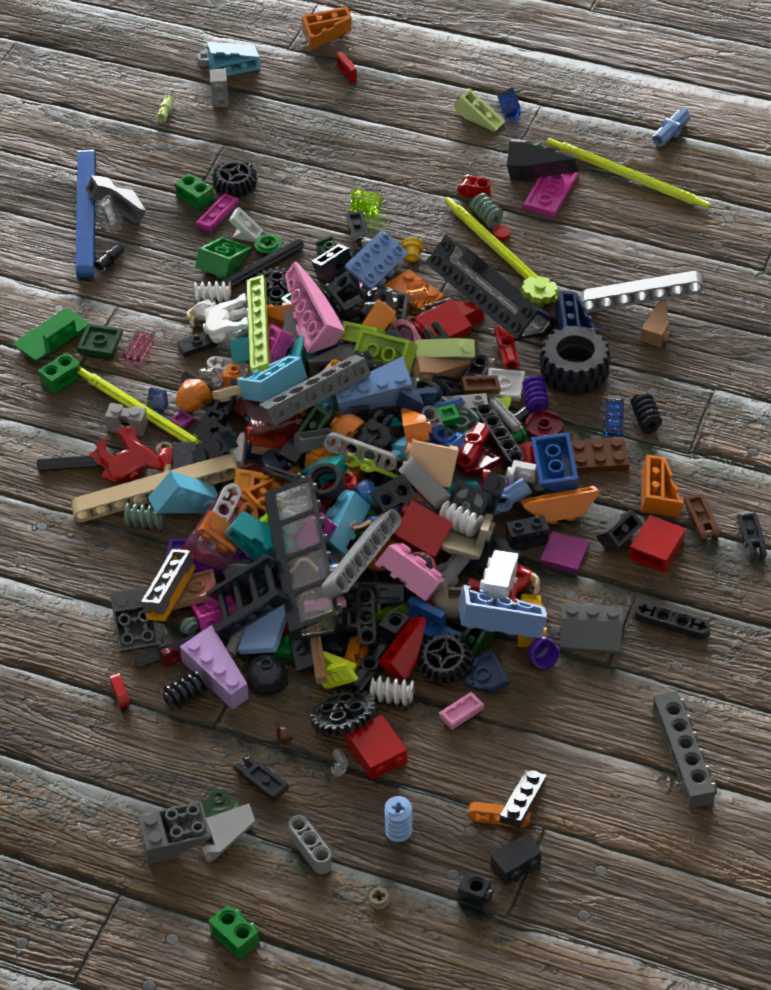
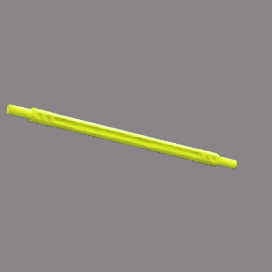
M548 138L546 144L560 149L561 152L576 156V158L691 205L694 203L706 209L710 207L709 202L697 198L692 193L565 142L561 143L551 138Z
M449 197L445 199L444 202L453 210V213L525 279L529 277L536 279L538 277L461 205H457Z
M83 368L79 372L77 371V374L87 379L91 385L126 407L146 408L148 421L181 442H196V445L202 442L96 374H91Z

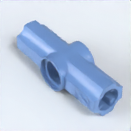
M682 108L670 119H664L661 128L652 136V141L656 146H664L672 137L677 138L680 135L682 127L691 118L688 110Z
M520 478L504 489L501 498H507V501L498 503L493 517L500 512L510 510L514 503L532 493L523 478Z

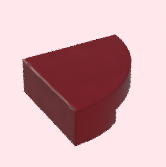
M169 647L160 650L162 663L165 667L182 660L181 653L176 648Z

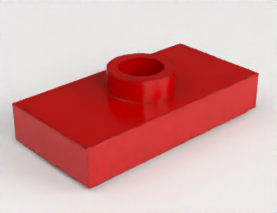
M342 51L336 54L337 67L350 82H357V68Z

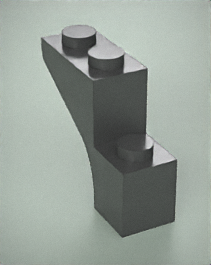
M91 176L86 187V191L91 199L103 201L111 205L133 223L140 224L146 210L133 190L115 188L110 178Z

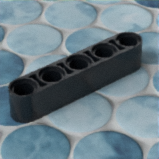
M485 403L478 405L476 413L480 418V423L485 424L490 429V434L486 440L495 454L503 457L502 465L506 471L508 467H512L514 460L524 462L523 452L494 408Z

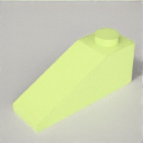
M470 88L453 105V108L465 119L494 132L505 122Z
M474 339L415 340V344L418 345L416 357L424 356L470 360L475 357Z

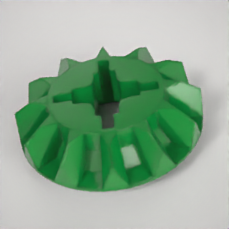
M273 234L261 235L254 242L256 251L261 252L262 255L265 253L269 255L279 250L282 246L281 239Z

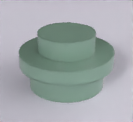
M195 617L185 618L181 623L180 631L188 636L193 635L199 629L198 620Z

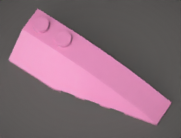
M294 261L285 274L288 292L292 294L290 302L295 309L293 317L297 319L298 323L296 331L299 336L304 335L306 351L313 353L335 345L345 330L324 294L305 270Z

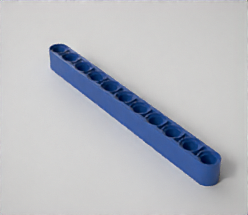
M95 149L78 151L77 278L95 277L96 200L91 199L86 191L91 176H96Z

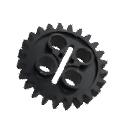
M278 267L275 270L269 268V272L263 270V274L257 273V277L264 275L266 279L267 305H283L281 298L290 293L288 292L285 278L287 273L285 267L282 270H279Z
M350 689L345 693L342 690L341 694L334 692L332 697L327 695L326 700L320 699V704H315V709H311L310 720L312 727L315 728V732H320V735L326 733L327 737L332 734L337 737L339 734H342L344 737L347 732L354 734V730L361 731V726L367 727L368 722H373V717L377 716L376 712L378 710L375 699L372 698L371 694L367 695L366 691L361 693L360 689L355 692Z

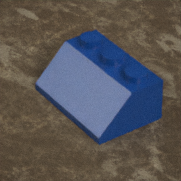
M569 432L531 437L540 486L555 493L578 489V475Z

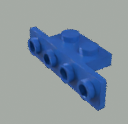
M414 596L409 598L407 605L392 604L385 612L386 616L391 609H394L398 612H403L409 619L411 617H424L426 624L423 635L430 639L432 634L438 637L441 632L445 636L448 631L451 633V637L457 634L459 639L462 638L460 632L446 626L445 612Z

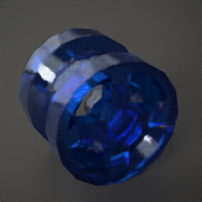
M441 424L435 425L431 428L432 433H429L430 440H426V442L441 445L449 438L448 429Z

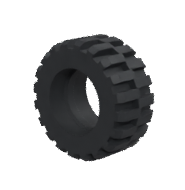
M572 326V328L564 327L560 331L556 330L545 338L541 345L540 372L547 383L549 382L551 387H556L558 391H567L568 394H573V392L583 394L584 391H593L594 388L601 386L607 379V375H609V344L601 335H597L596 331H590L585 327L578 328V326ZM574 357L581 358L586 361L575 363L566 361L564 359Z

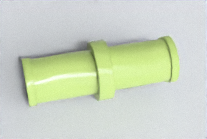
M165 95L163 102L159 105V112L156 116L159 122H165L172 110L171 105L174 99L170 95L168 97Z

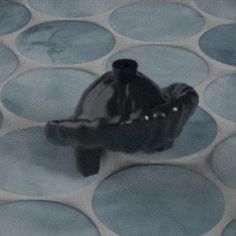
M377 286L368 291L367 289L361 291L363 303L360 316L366 318L378 299L395 311L400 307L399 296L390 287Z

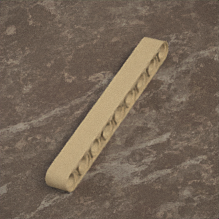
M226 454L170 471L214 485L234 479L235 470L238 466L235 457L231 454ZM170 471L76 497L71 501L74 519L78 522H85L124 511L126 503H130V508H133L134 503L137 504V507L142 504L150 503L148 497Z

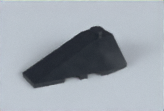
M510 139L507 168L510 179H533L579 171L576 156L558 150L554 152L546 149V146L543 145L538 147L532 145V142L528 140Z

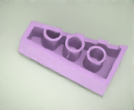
M212 625L180 646L182 662L191 671L196 670L205 679L207 686L232 710L249 699L247 683L218 634L215 633Z

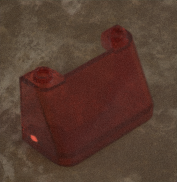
M240 397L239 400L237 399L235 402L237 414L243 415L246 412L249 420V426H246L244 436L247 437L249 445L282 450L283 445L286 444L289 438L294 440V433H297L301 424L300 413L273 426L264 420L259 404L263 402L246 400L243 397Z

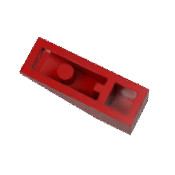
M411 617L378 662L392 679H406L416 665L426 624L424 617Z

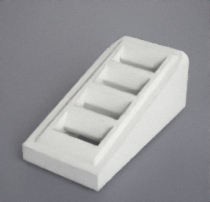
M243 432L240 433L236 441L239 447L230 452L235 457L238 468L244 466L246 453V436Z

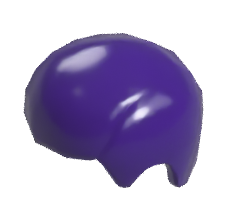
M548 636L536 638L528 647L530 661L540 669L552 667L559 659L560 648Z

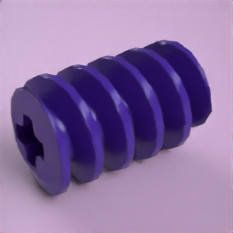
M541 376L526 378L522 382L526 410L530 414L532 412H535V414L541 413V410H546L549 406L545 380Z

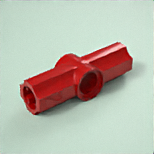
M498 325L494 329L504 369L516 370L520 366V362L515 348V339Z
M478 423L470 433L465 435V442L456 459V462L461 467L467 468L469 465H472L476 457L481 455L482 446L490 434V429L485 424Z

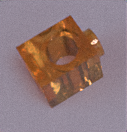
M424 279L407 282L409 303L413 308L421 309L425 304H430L429 286Z

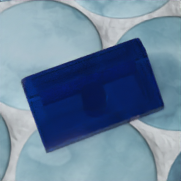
M514 87L497 96L504 118L520 116L521 107Z

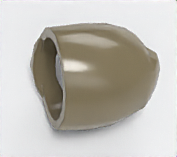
M444 584L435 592L434 597L431 598V605L445 612L447 620H461L458 605L463 586L447 587Z

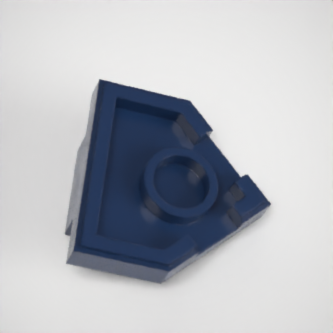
M492 650L474 659L469 676L466 677L464 684L466 687L493 693L509 685L510 682L496 654Z

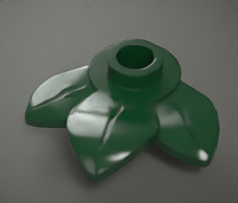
M218 788L211 791L208 800L202 806L205 816L212 817L240 807V803L230 798L226 790ZM222 796L223 799L221 801H216L215 797Z

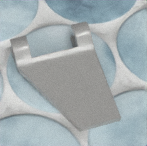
M250 804L212 817H206L215 844L202 848L207 862L215 860L256 823Z

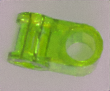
M358 188L350 192V209L353 211L362 210V212L371 215L378 213L383 202L381 194Z

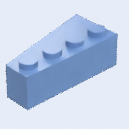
M403 356L371 371L370 376L336 393L335 396L340 415L351 414L350 407L369 405L370 410L395 404L400 389H413Z
M463 585L458 605L462 626L470 629L481 628L489 632L499 631L508 635H524L527 638L542 637L547 619L545 607L521 600L514 603L506 596L493 597L488 595L489 591L480 589L479 593L470 590L471 586Z

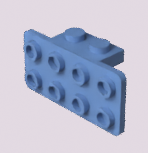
M381 231L345 265V268L365 287L371 290L377 286L382 287L387 281L386 278L390 279L395 274V267L408 252L385 231Z

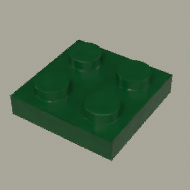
M88 323L78 344V353L112 358L123 335L122 328Z

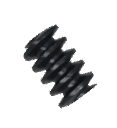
M651 394L634 396L630 403L641 431L645 434L655 432L662 424V418L654 397Z
M194 670L191 672V675L186 674L184 679H177V683L171 682L170 687L164 686L162 695L166 705L173 712V704L180 708L181 700L186 704L189 702L188 696L195 700V692L202 696V689L208 692V686L203 676Z

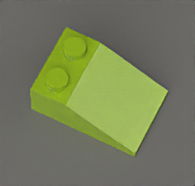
M360 329L354 352L355 350H366L373 355L372 359L375 362L379 361L384 365L403 356L408 373L410 374L418 345L407 339Z

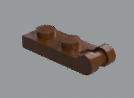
M703 493L684 497V504L696 528L700 542L706 541L707 538H720L719 528Z

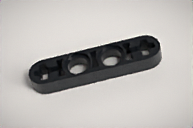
M639 602L635 606L634 616L640 622L697 639H706L710 635L711 625L705 619L648 602ZM665 615L668 617V619L660 620L658 619V616ZM685 621L687 625L679 626L677 622Z

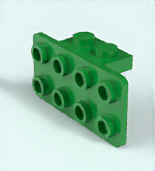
M64 308L16 340L14 346L30 359L38 362L84 331L89 322L70 308Z

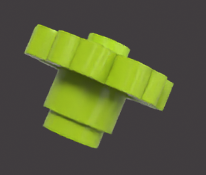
M538 276L535 279L529 277L524 280L521 293L524 298L530 299V302L544 307L546 303H551L555 300L558 287L555 282H549L548 278Z

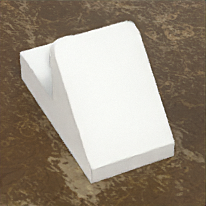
M240 207L234 210L229 219L237 228L233 238L255 242L263 231Z

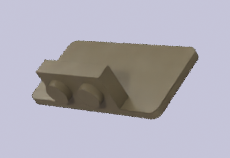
M485 514L481 528L473 537H467L466 534H461L459 531H454L451 528L442 544V549L449 554H459L470 560L480 559L485 543L490 542L494 530L493 515Z

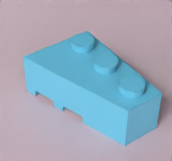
M207 42L210 70L226 68V76L260 69L259 55L254 45Z
M287 356L269 364V369L260 373L259 370L253 371V376L246 379L243 377L238 378L237 382L243 399L265 402L301 383V381L307 378L301 357Z
M170 471L148 499L156 513H209L214 509L219 495L213 484Z
M345 489L339 494L334 506L326 513V516L337 526L328 539V546H326L328 551L342 555L348 553L349 550L346 547L349 541H354L356 537L354 534L355 529H350L349 526L353 523V520L356 521L354 526L362 524L370 508V505L355 491Z

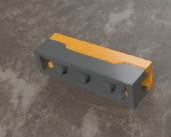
M171 550L141 601L147 620L166 621L196 569L190 550Z

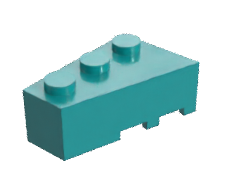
M245 511L237 516L223 533L254 561H257L266 554L275 558L269 526ZM283 536L286 554H289L296 543Z

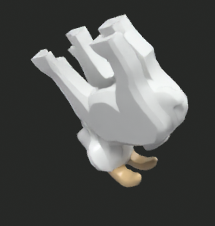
M245 293L237 299L218 305L211 303L210 299H206L197 303L186 314L187 318L190 319L192 327H195L197 319L205 320L206 323L203 324L205 334H208L211 341L215 343H222L232 337H240L249 332L248 308L245 309L244 307L240 310H234L243 306V303L246 302L247 297ZM243 318V319H242L241 321H239V322H233V321H236V320H238V319Z

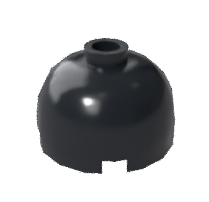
M262 655L251 662L247 671V682L254 693L273 696L285 689L288 673L283 661L273 655Z

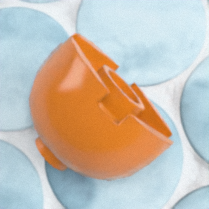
M345 414L339 419L335 417L330 423V427L334 433L353 438L366 423L356 415Z

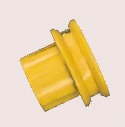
M413 237L404 239L401 245L408 252L404 260L411 263L418 261L419 255L423 252V241Z

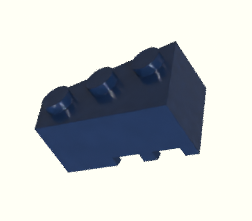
M559 291L555 303L556 320H558L557 329L560 331L564 327L572 328V326H578V328L585 327L590 331L594 330L599 333V329L592 323V317L587 315L585 306L577 292Z

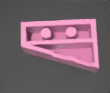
M396 543L389 545L375 565L379 568L383 565L391 572V577L394 579L397 577L406 584L405 587L425 601L429 600L444 582L441 578L442 575L434 568H428L425 565L426 561L421 557L412 555L410 553L411 549L405 544Z

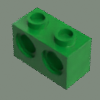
M190 173L174 183L176 196L198 210L214 201L213 188Z
M67 352L38 370L40 383L53 394L57 393L81 377L77 374V371L79 372L81 369L80 362Z
M229 904L208 920L210 933L239 960L260 944L257 926L252 922H247L241 911L238 909L234 910Z

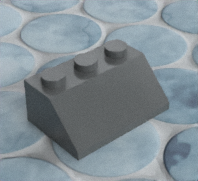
M563 603L560 649L620 654L623 607Z

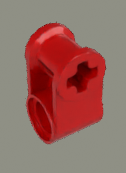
M465 175L457 191L463 197L474 198L481 193H485L490 198L491 183L487 178Z

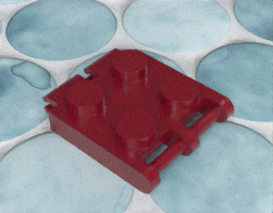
M482 448L481 455L475 458L472 465L465 468L456 462L455 469L469 477H477L482 474V469L490 470L501 464L503 457L495 456L490 450Z

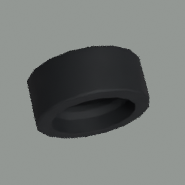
M324 462L314 466L307 476H312L313 483H316L325 474H335L337 479L332 487L326 490H318L317 499L327 502L336 499L344 491L346 484L339 467L333 463Z

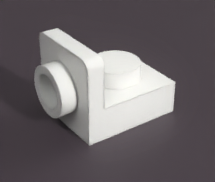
M514 460L512 467H508L506 478L509 479V485L513 484L515 479L519 480L520 478L534 483L536 479V464Z

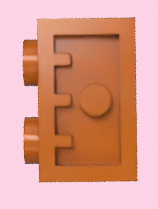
M210 511L197 530L201 533V537L208 542H214L217 545V549L223 553H231L236 549V544L223 534L230 526V523L215 512Z

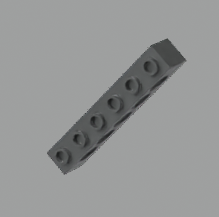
M353 355L259 404L265 422L275 426L370 376L371 373L365 358Z
M678 691L654 695L652 708L688 808L714 804L717 787L715 782H712L710 779L711 771L709 765L704 763V752L697 744V733L691 728L692 720L690 715L686 714L684 698H680Z

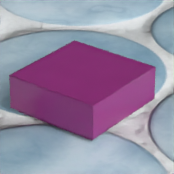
M181 409L169 421L183 430H187L195 423V418Z

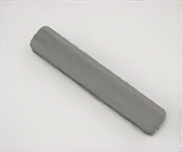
M497 397L490 399V405L513 432L520 431L522 429L521 423Z

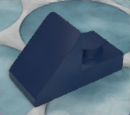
M436 388L400 389L396 403L401 408L421 414L423 407L434 406L438 392Z

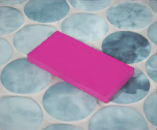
M579 172L540 177L525 200L523 209L555 217L576 182Z

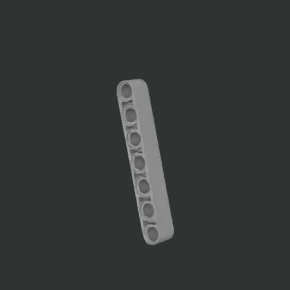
M690 271L586 289L581 292L580 299L585 306L586 312H595L699 294L703 290V280L700 272Z
M391 509L376 517L324 581L322 592L326 598L333 599L351 588L401 524V517L396 510Z

